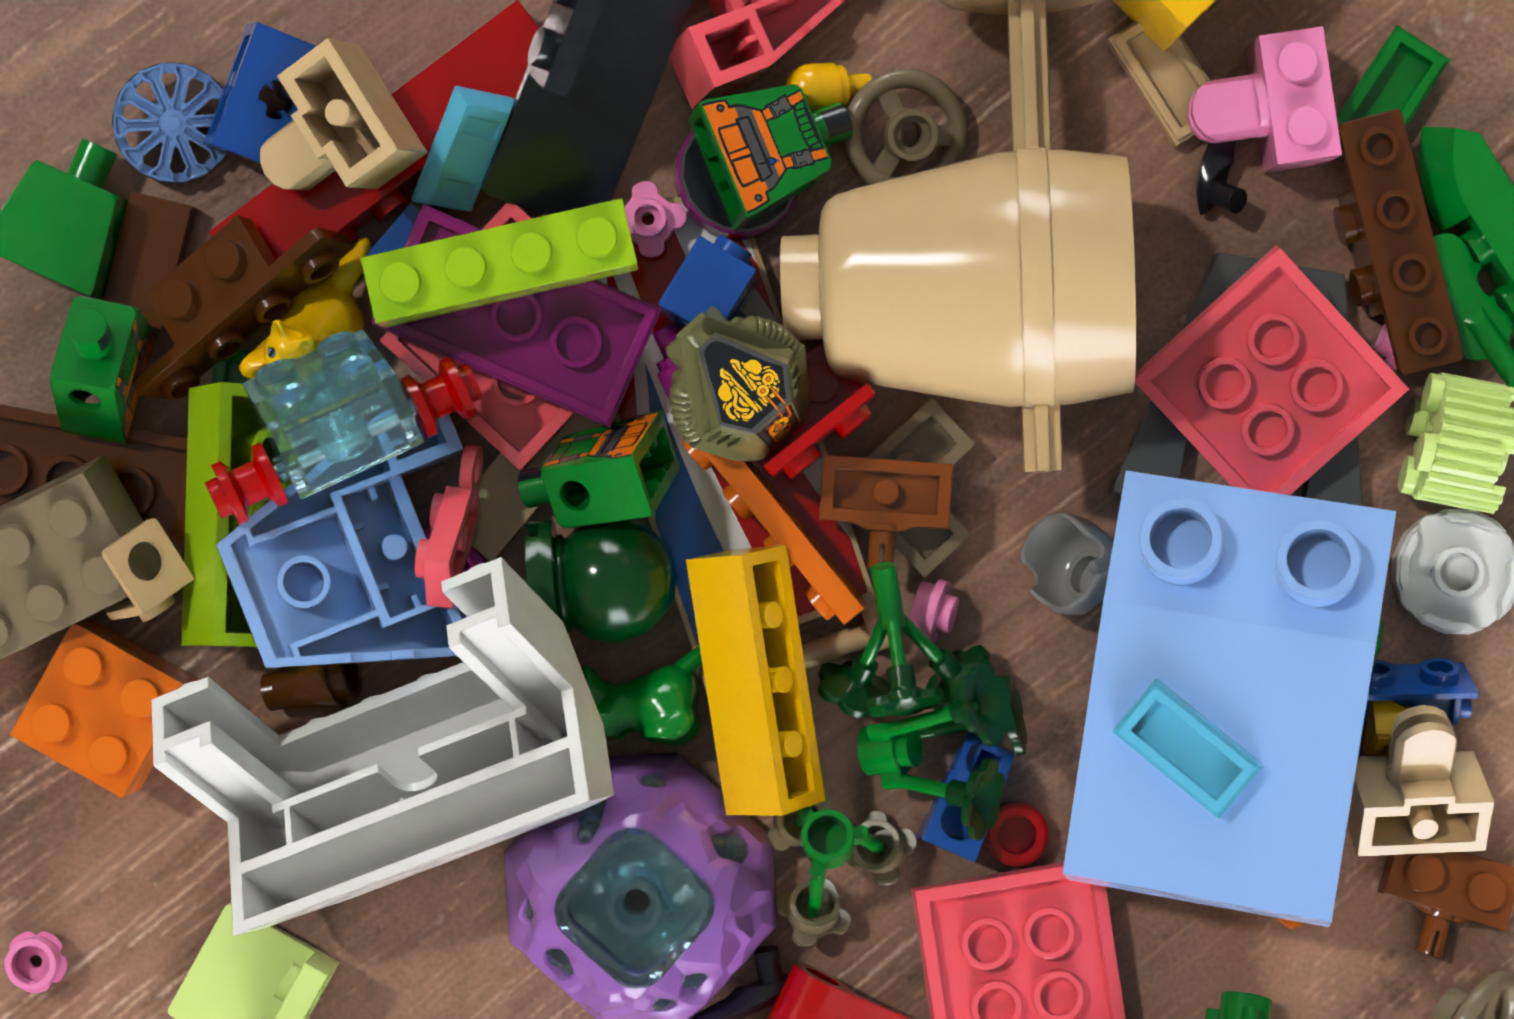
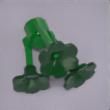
M984 662L972 664L968 674L959 677L957 682L959 698L951 700L948 707L890 723L869 724L860 730L857 743L858 759L863 772L867 776L881 775V786L884 790L904 788L945 798L948 805L962 808L961 822L967 826L968 837L977 841L983 839L987 829H992L995 826L999 817V800L1004 792L1005 779L1004 775L998 772L999 766L996 759L984 758L979 768L974 769L970 773L967 782L952 779L947 784L908 775L907 773L911 767H917L921 763L923 754L922 739L965 731L977 733L981 741L987 746L999 744L1002 741L1003 734L1006 733L1012 742L1016 755L1026 754L1027 731L1023 719L1021 698L1018 690L1015 689L1012 675L994 676L990 666Z

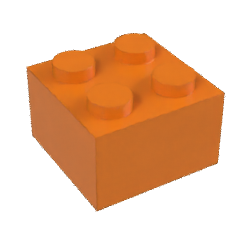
M92 618L80 620L69 627L9 735L115 795L124 798L142 788L154 766L151 700L179 689L186 683L201 679Z

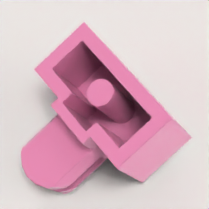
M1323 26L1258 36L1245 48L1248 75L1207 81L1192 94L1187 105L1186 119L1191 131L1199 140L1208 143H1222L1258 138L1263 173L1325 165L1342 155Z

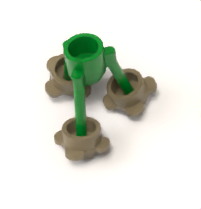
M826 793V801L782 816H774L773 827L767 832L771 847L778 851H784L790 846L803 847L806 857L812 863L810 867V881L801 883L793 892H784L777 902L778 913L786 917L793 928V942L802 948H812L817 944L818 939L831 933L837 935L846 933L851 925V915L847 910L840 908L841 902L835 885L825 879L827 870L838 868L847 863L852 868L863 867L872 873L875 882L881 886L893 885L900 877L899 867L906 856L913 854L917 850L918 838L912 830L896 828L889 823L887 815L881 811L867 813L861 825L852 826L850 820L843 813L832 809V800Z

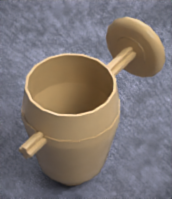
M938 0L948 8L964 12L1008 15L1012 151L997 152L865 185L847 192L838 193L830 198L821 210L819 235L782 236L780 288L783 327L789 329V332H792L798 340L823 339L827 363L831 370L843 379L1006 407L1021 406L1023 472L1063 471L1061 405L1076 404L1134 392L1136 375L1135 251L1128 159L1126 156L1065 149L1052 150L1047 12L1084 7L1102 0Z

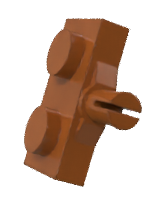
M823 455L819 520L853 522L870 530L868 565H866V568L870 569L872 565L879 563L881 544H883L882 562H894L896 532L913 527L949 529L953 464Z
M1467 852L1388 855L1377 892L1407 901L1421 913L1426 914L1415 950L1442 958L1451 922H1475L1506 931L1514 904V867Z

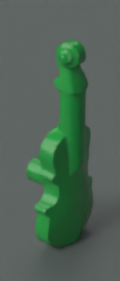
M1449 233L1433 235L1463 351L1462 360H1488L1508 387L1514 388V351L1508 344L1513 330L1510 316L1497 305V300L1493 295L1488 296L1482 291L1477 280V274L1482 266L1473 260L1464 241L1458 236Z

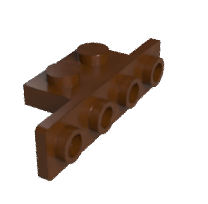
M1395 109L1344 122L1338 126L1342 155L1351 189L1338 195L1340 207L1334 208L1333 217L1340 242L1343 245L1350 244L1356 268L1349 271V281L1354 300L1359 307H1366L1368 318L1383 315L1399 374L1407 375L1461 361L1463 351L1402 112Z
M236 215L145 294L175 346L133 381V386L137 393L142 396L176 400L188 395L189 388L199 386L201 382L200 377L216 363L238 354L246 345L245 339L261 325L274 321L287 313L292 307L291 299L310 284L318 283L331 276L338 269L339 260L354 247L348 236L317 227L307 233L276 260L252 219Z

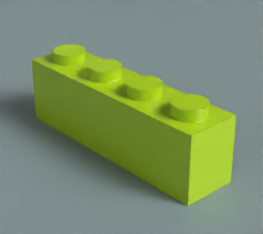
M622 198L360 258L375 323L383 328L638 270Z

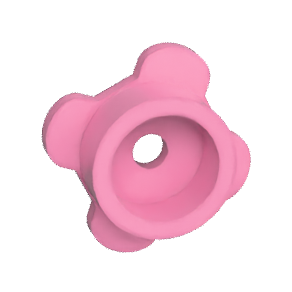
M641 181L633 186L632 198L624 207L632 241L639 245V251L643 256L648 258L658 257L664 252V243L670 238L673 230L680 229L685 225L686 211L680 203H669L660 196L656 185L650 181ZM645 214H652L654 216L653 224L645 225L642 222L643 216Z

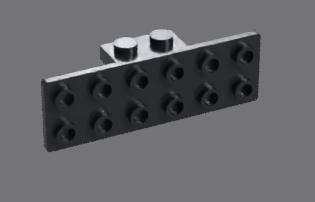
M552 0V5L543 27L536 31L528 51V66L515 97L510 116L481 187L483 191L489 196L545 215L611 201L692 0Z

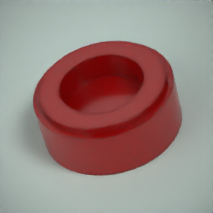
M1007 801L1000 804L998 820L992 829L987 830L984 840L989 851L998 861L1009 866L1019 867L1031 864L1043 854L1048 844L1049 831L1044 817L1035 807L1023 801Z

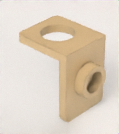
M155 518L145 520L102 551L104 560L128 596L106 611L111 621L139 616L142 622L148 621L169 609L176 602L173 594L195 579ZM140 542L149 543L154 546L161 557L160 571L156 577L149 581L137 578L131 572L128 563L131 549Z

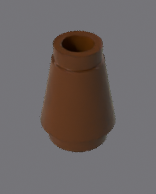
M357 663L281 667L271 673L263 674L260 680V688L263 701L270 711L280 709L343 708L347 705L349 699L357 698L360 695L361 679Z

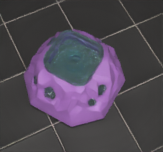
M679 753L608 756L614 789L613 796L583 811L520 834L504 851L509 942L595 1019H691L710 1003L777 927L773 848L769 843L767 832L748 815H726L722 792ZM640 889L648 895L649 906L640 912L632 911L625 904V895L630 890Z

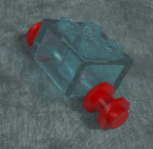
M363 329L354 333H336L321 341L317 346V350L295 360L281 359L271 362L262 367L257 372L255 378L242 383L271 449L276 456L272 458L274 466H272L262 444L257 443L251 446L250 462L231 470L221 461L211 464L216 477L204 482L221 519L234 514L239 525H242L249 521V506L269 498L279 507L289 503L279 478H281L283 483L290 480L300 499H304L425 443L416 422H418L424 435L430 438L437 434V421L439 418L452 412H457L465 420L475 417L476 411L473 403L481 400L482 394L473 373L466 363L456 367L453 361L446 357L438 361V376L419 383L408 374L400 378L399 382L393 369Z

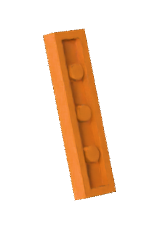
M684 440L681 441L691 457L703 470L707 471L714 465L728 482L729 486L722 493L736 512L746 521L755 515L770 534L763 540L765 546H787L790 568L795 565L811 584L803 592L815 609L827 621L836 615L845 625L867 606L866 601L751 461L731 460L694 449Z

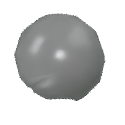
M1068 512L1047 514L1031 528L1021 550V562L1032 571L1035 577V586L1029 589L1030 593L1042 604L1049 606L1050 610L1060 615H1081L1093 610L1104 599L1113 547L1112 539L1100 527L1083 517Z

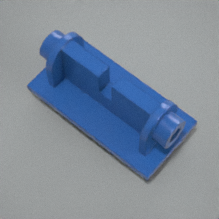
M1430 658L1420 664H1391L1383 660L1374 659L1363 726H1366L1369 702L1391 700L1399 705L1410 704L1409 708L1420 705L1435 706L1445 711L1452 725H1457L1461 718L1471 717V699H1478L1479 692L1464 663H1455L1444 658Z

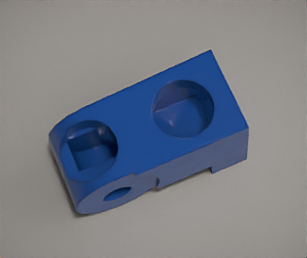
M966 731L954 753L946 777L941 782L948 784L952 779L967 782L970 773L974 769H978L981 762L987 757L998 761V772L1004 775L1006 782L1013 762L1014 751L998 744L987 746L981 741L979 736ZM935 796L928 814H925L916 835L917 838L967 860L976 862L985 835L980 841L970 839L967 833V826L961 822L962 808L948 805L945 798Z

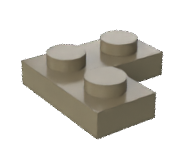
M932 397L866 458L954 465L975 443ZM950 512L949 529L913 527L896 532L895 547L920 575L925 578L969 538L971 534Z

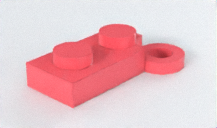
M467 444L465 446L460 464L459 487L446 486L444 493H435L430 509V530L432 531L430 539H420L415 556V576L417 578H424L427 606L453 609L454 603L442 592L441 581L464 572L481 517L479 486L483 467L481 445Z

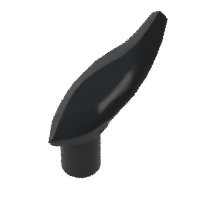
M1236 141L1208 143L1196 181V200L1200 215L1207 213L1214 206L1236 214L1242 211L1246 205V191L1227 183L1229 171L1234 163Z
M762 946L754 952L759 980L737 987L725 999L707 1007L691 1019H742L774 1004L788 977V974H783L778 946Z

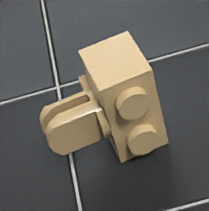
M327 38L277 75L298 110L290 115L293 120L269 137L260 149V164L263 172L274 185L287 190H310L334 171H337L346 187L379 189L428 153L360 44Z
M1420 705L1410 707L1398 713L1392 725L1388 755L1358 756L1347 823L1357 857L1486 851L1494 799L1474 751L1456 752L1458 738L1445 711L1435 706Z

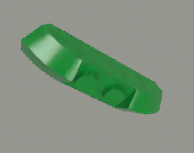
M1422 127L1419 147L1420 177L1431 215L1440 232L1447 230L1455 224L1462 233L1459 238L1468 247L1473 260L1484 267L1496 286V289L1492 291V295L1496 298L1497 305L1510 316L1512 323H1514V186L1480 133L1459 128ZM1513 337L1510 341H1511V343L1514 345V337Z

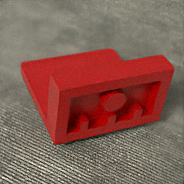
M823 341L806 354L810 396L806 412L807 417L804 423L767 457L758 461L772 479H775L784 472L790 481L821 457V453L815 447L832 432L842 441L870 419L873 414L867 405L873 401L876 392L868 383L862 386L858 381L843 379L836 375L827 363Z

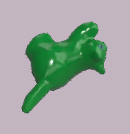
M699 645L678 659L673 665L660 667L632 681L618 685L600 678L597 672L589 666H582L583 674L604 725L606 740H621L628 733L638 731L641 737L648 742L678 746L686 744L696 736L701 726V721L696 711L699 696L696 671L702 667Z

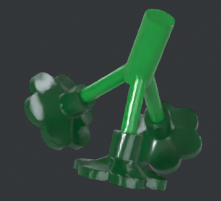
M881 562L870 567L879 618L863 654L855 656L853 661H846L842 665L835 663L823 664L818 673V677L821 680L818 692L824 700L838 704L840 709L851 717L863 718L868 713L871 717L907 716L920 713L924 709L933 708L937 710L948 707L951 700L959 698L957 692L958 679L960 676L968 674L972 664L987 663L993 675L995 668L989 662V651L982 645L973 646L967 651L957 650L953 653L947 648L939 649L904 614L896 564L894 562ZM901 630L930 658L929 667L935 674L929 679L926 689L916 686L913 665L906 663ZM886 634L888 635L893 665L887 669L889 683L882 677L875 675L878 669V663L875 659Z

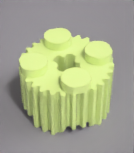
M1429 373L1424 385L1422 399L1414 397L1407 414L1405 434L1415 436L1416 440L1414 442L1413 455H1406L1402 462L1398 479L1399 493L1411 495L1414 497L1413 499L1494 514L1498 510L1499 504H1502L1506 487L1494 484L1498 481V476H1501L1504 472L1509 454H1514V407H1510L1514 401V388L1504 384L1448 373Z

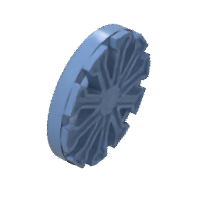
M160 63L139 71L123 86L113 108V133L122 155L136 170L145 176L162 182H188L212 171L224 159L227 153L203 144L206 135L198 131L199 127H210L214 114L198 115L197 111L211 99H217L219 102L223 91L222 87L210 75L188 64ZM163 73H174L177 77L173 97L168 96L161 80ZM195 78L203 83L204 89L187 102L185 98L189 81ZM143 81L150 84L157 99L156 104L137 94L136 88ZM132 104L148 114V118L127 120L123 116L125 105ZM149 131L150 135L136 147L128 145L125 137L128 132ZM194 142L209 151L210 158L204 164L198 163L189 143ZM156 145H162L158 165L151 167L144 164L143 157ZM176 148H178L186 166L183 173H175L170 169L173 152Z

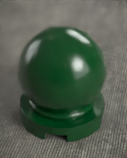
M630 519L578 526L566 538L561 534H557L556 525L553 520L527 522L529 537H525L527 585L563 621L567 633H570L573 628L592 641L619 644L647 634L668 611L675 596L677 570L672 553L654 531L639 521Z

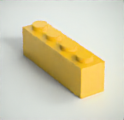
M777 545L731 549L687 559L686 564L726 815L782 816L826 801L787 546Z

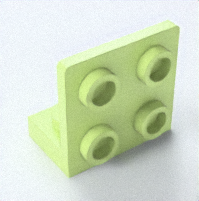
M229 903L222 910L168 1008V1014L175 1019H309L340 962L275 925L233 936L232 904Z

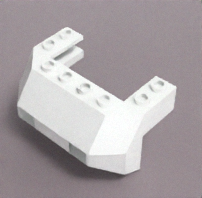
M502 557L488 563L478 564L466 572L441 581L442 592L467 616L464 619L446 625L449 649L463 661L462 663L437 673L425 674L412 683L382 695L370 696L357 705L326 717L315 718L304 726L281 735L274 732L209 677L186 683L179 689L151 700L154 767L227 822L233 936L266 928L360 896L573 815L614 795L604 725L565 625Z

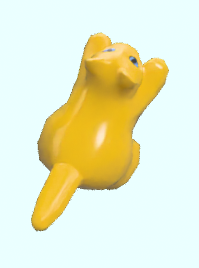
M368 237L359 238L353 244V249L341 258L338 269L326 280L310 284L291 299L292 307L283 316L273 321L270 335L240 363L239 370L243 376L250 379L266 378L277 381L287 389L289 399L297 405H308L315 401L327 368L342 375L352 372L365 350V339L363 337L364 313L352 294L354 286L363 272L360 258L365 257L371 250V242Z

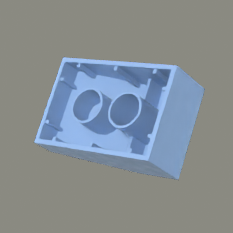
M1133 471L1125 472L1103 599L1063 866V874L1067 880L1324 927L1330 926L1333 917L1397 511ZM1156 677L1263 764L1262 769L1219 819L1112 732Z

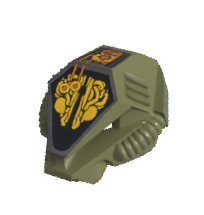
M711 306L707 311L697 315L676 335V340L666 347L667 356L678 368L672 374L671 394L669 396L671 401L670 407L672 408L671 414L680 435L692 448L735 461H759L773 452L804 423L807 417L806 412L810 396L805 345L800 343L798 338L794 337V334L789 332V329L784 328L783 325L773 320L759 316L754 317L753 315L746 318L735 316L729 322L718 308Z

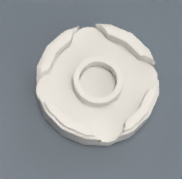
M1442 509L1420 517L1402 534L1392 555L1391 582L1399 604L1415 622L1443 634L1469 635L1483 630L1482 628L1490 626L1495 620L1501 619L1514 603V546L1511 538L1505 533L1507 531L1497 520L1473 510Z

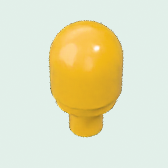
M833 62L809 63L794 68L787 76L784 86L799 85L803 90L811 112L840 102L846 109L849 100L853 99L856 93L872 79V76L869 73L848 74L843 65H836Z

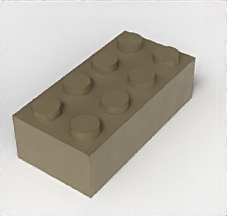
M105 454L0 506V660L128 597L104 560L102 551L144 521ZM145 542L136 544L131 549L128 557L130 570L141 580L149 581L156 577L161 568V557L157 549Z

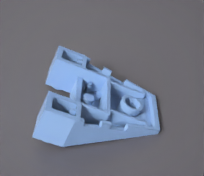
M405 401L381 410L365 423L407 405L408 402ZM449 414L438 419L437 434L430 438L424 435L416 418L412 416L321 458L284 489L289 503L279 507L270 500L250 516L248 522L238 526L216 544L265 668L458 657L449 649L446 625L464 619L467 616L455 604L453 609L427 606L424 578H417L415 576L417 546L420 539H426L402 480L404 476L454 458L463 450Z

